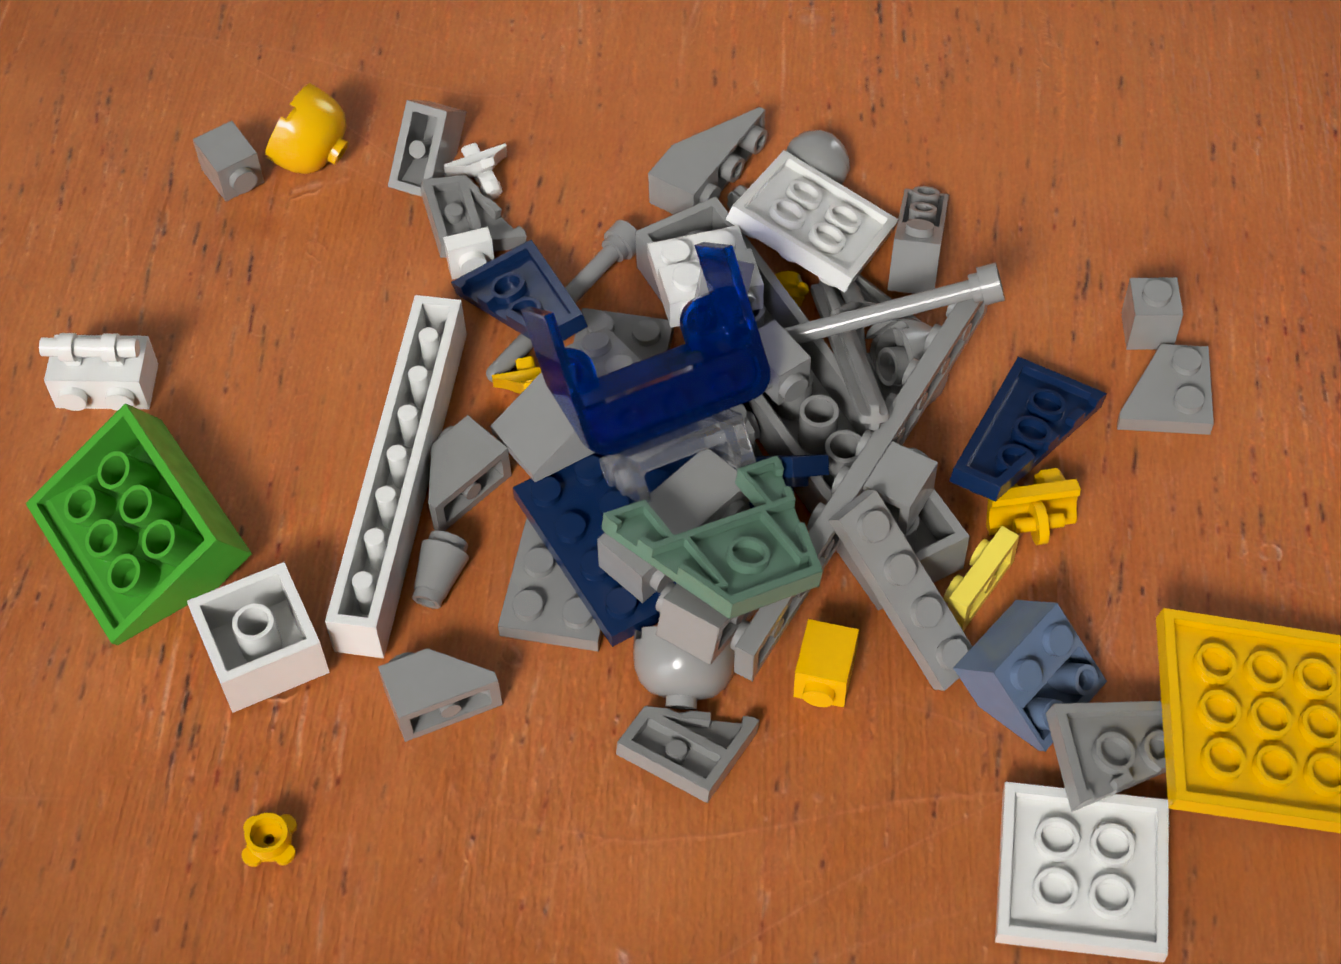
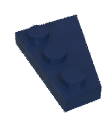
M532 239L451 282L458 296L545 349L570 338L572 335L588 327L582 312Z

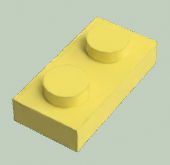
M1001 526L991 541L983 539L979 543L971 557L970 565L972 567L965 577L959 574L956 575L944 594V601L948 603L950 611L963 631L1014 562L1019 535Z

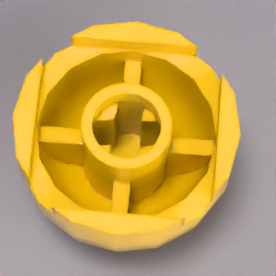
M309 83L291 101L290 105L294 108L285 119L281 116L265 150L266 158L284 169L301 174L317 172L328 161L336 165L344 155L349 142L343 139L347 124L345 113L339 103L326 92Z

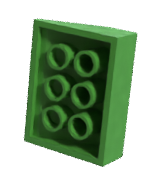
M126 403L25 503L108 639L115 645L125 642L188 605V600L215 590L252 555L163 421Z

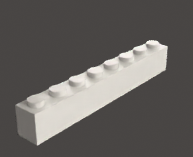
M415 295L325 619L334 652L384 658L430 480L432 443L436 441L443 430L467 336L461 300Z

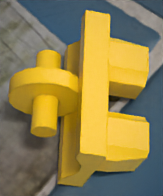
M1058 468L1040 470L1039 473L1034 475L1033 485L1018 487L1016 483L996 502L988 499L986 527L989 535H995L1003 526L1016 534L1030 532L1035 545L1047 544L1049 542L1050 529L1062 528L1065 525L1077 522L1076 506L1081 492L1077 479L1065 480Z

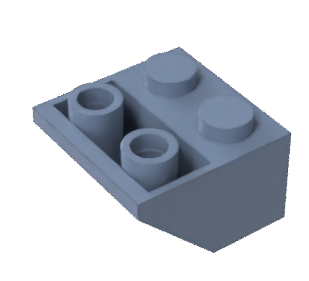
M1015 600L953 667L981 709L1035 749L1044 752L1053 744L1046 717V712L1051 706L1063 703H1089L1107 682L1058 603Z

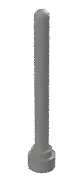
M617 220L604 234L603 249L565 287L575 303L615 261L622 262L624 259H631L636 254L635 231L637 230L631 224L623 220ZM520 334L487 368V379L493 382L492 375L510 372L516 366L515 360L525 357L537 343Z
M995 262L976 267L977 272L968 274V280L784 329L798 344L970 299H974L975 303L984 301L987 306L1005 301V295Z

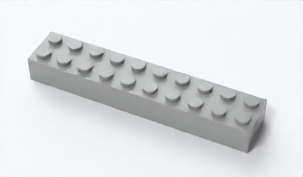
M716 196L635 231L637 268L661 302L662 299L648 258L647 244L735 226L726 220L729 213ZM741 232L746 248L752 249L764 284L763 308L744 314L739 340L774 319L783 328L809 322L745 234ZM688 324L679 326L685 336H687ZM822 338L799 344L811 357L809 387L799 398L777 405L766 392L761 393L754 386L753 392L736 396L739 403L744 405L746 411L753 413L760 431V438L758 440L769 456L828 455L829 475L809 476V486L794 487L795 493L811 515L820 502L826 505L834 494L831 492L838 472L844 465L852 466L857 458L855 456L857 445L864 432L868 429L867 424L859 422L835 355ZM714 357L715 359H718L720 361H730L732 362V365L735 366V359L733 361L729 359ZM934 489L906 535L904 534L933 583L964 568L969 542V534ZM841 542L836 551L879 611L883 607Z

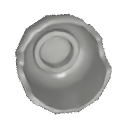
M821 130L804 131L792 139L786 149L788 153L841 185L849 173L850 161L845 146L832 133Z

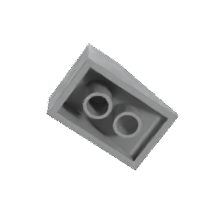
M606 327L598 332L589 333L583 339L566 346L490 427L492 434L508 448V452L532 480L537 482L663 419L664 416L660 399L657 395L654 373Z

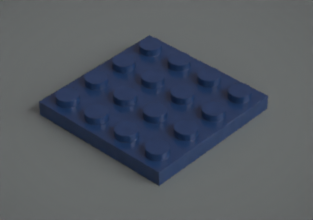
M685 404L663 413V419L537 482H534L531 478L513 487L514 499L612 647L634 636L636 630L641 632L643 627L654 626L658 623L660 612L656 610V603L661 593L656 591L642 603L599 567L597 539L605 533L602 530L603 514L645 499L705 446L720 458H724Z

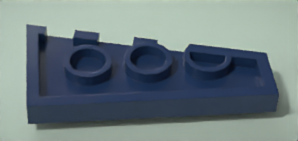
M1018 356L954 466L949 482L996 502L1102 407L1107 393Z

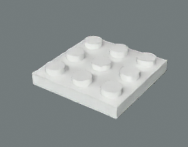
M785 150L732 205L726 218L733 225H739L740 231L746 236L758 239L776 250L785 260L799 264L818 276L826 285L836 287L844 293L890 236L898 222L896 217Z
M1005 782L1002 796L995 943L1164 962L1168 955V800L1114 794L1071 812L1065 788Z

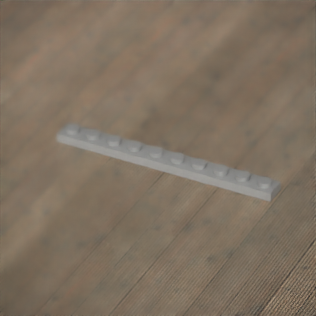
M974 299L948 305L946 311L947 319L942 326L936 323L932 327L925 341V353L920 360L913 358L908 364L901 384L903 387L898 395L890 393L886 398L885 404L889 411L888 421L880 423L879 430L867 429L864 432L856 448V460L851 467L844 465L833 482L831 492L834 494L826 505L820 502L814 509L809 519L807 530L809 531L808 533L822 569L825 568L841 543L840 538L828 520L863 493V485L890 443L893 441L903 445L985 316L988 305L986 306L984 301L975 303ZM810 590L761 607L751 622L743 620L740 623L730 644V648L735 650V673L750 681L754 680Z

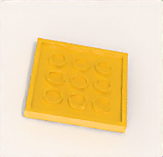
M1163 608L1156 617L1168 809L1341 833V635Z

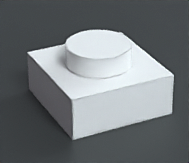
M488 227L443 237L447 264L452 280L495 259L492 238Z

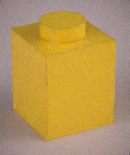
M808 619L795 670L793 697L803 699L805 702L817 707L834 705L844 708L857 652L859 629Z

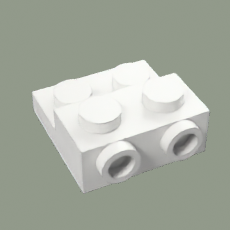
M739 225L647 244L648 258L670 328L689 325L704 254L753 263L754 269L744 314L763 308L764 284L752 249L746 248Z

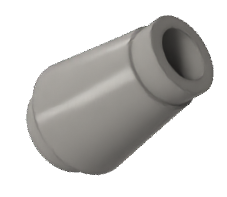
M434 530L431 531L428 539L422 541L412 596L416 603L432 609H439L443 600L469 560V556L466 553L468 543L464 539L446 531Z

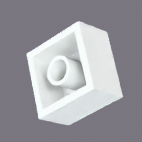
M285 562L187 601L232 713L330 673L321 643Z

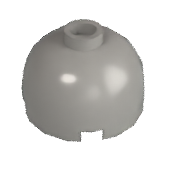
M902 317L875 324L868 330L865 339L873 340L870 353H867V359L884 401L890 393L898 395L903 387L901 384L902 378L910 361L913 358L918 360L922 358L925 353V341L932 329L930 325L914 318ZM949 373L943 380L942 384L936 391L928 406L942 394L947 379L949 377Z
M657 626L643 627L641 632L635 631L633 660L637 677L650 693L666 698L665 707L695 710L697 709V700L715 697L727 687L734 675L735 650L730 648L731 641L714 662L709 665L657 636Z

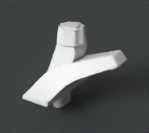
M473 143L461 148L464 158L444 164L445 177L466 175L468 178L474 177L482 195L494 200L503 191L500 182L496 179L492 170L502 159L507 157V145L504 143L480 151L477 143Z

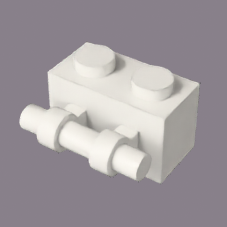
M60 333L59 335H54V338L41 337L39 341L40 355L49 357L44 382L56 408H65L71 411L83 409H113L118 411L126 403L137 409H150L158 361L148 336H126L118 333H103L102 335Z

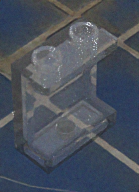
M714 401L710 403L704 402L601 441L605 457L599 459L602 473L610 487L616 486L623 496L627 495L636 502L645 499L647 503L651 502V497L644 478L646 472L709 448L736 469L756 462L742 414Z

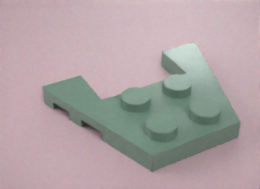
M777 456L740 467L737 470L735 484L755 506L754 508L674 535L645 499L603 514L602 530L608 536L728 619L820 586L823 573L805 522L800 523L794 508L796 499L791 486L786 487L782 477L784 468Z

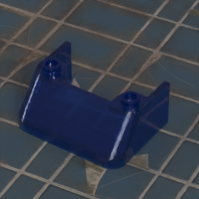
M701 242L694 245L709 293L690 300L681 312L680 328L685 344L600 377L597 376L594 364L585 352L575 348H565L554 312L534 307L521 310L544 381L586 448L601 455H614L753 400L767 389L771 377L770 366L732 245Z

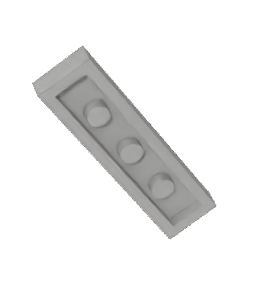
M865 490L828 521L932 688L945 691L959 679L953 667L972 648V645L877 490Z

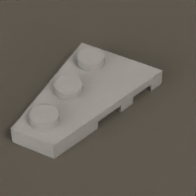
M1161 701L1053 704L1046 712L1071 812L1166 772Z

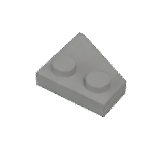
M466 175L421 180V195L440 258L446 257L443 237L484 227L489 229L494 252L512 250L526 242L527 235L525 230L520 226L513 229L501 217L502 209L491 198L483 196L479 191V187Z
M1161 344L1120 411L1117 430L1210 435L1214 419L1209 347Z
M644 706L618 740L616 755L708 803L757 734L759 720L754 717L743 716L742 723L710 720V712L688 711L678 713L670 708Z

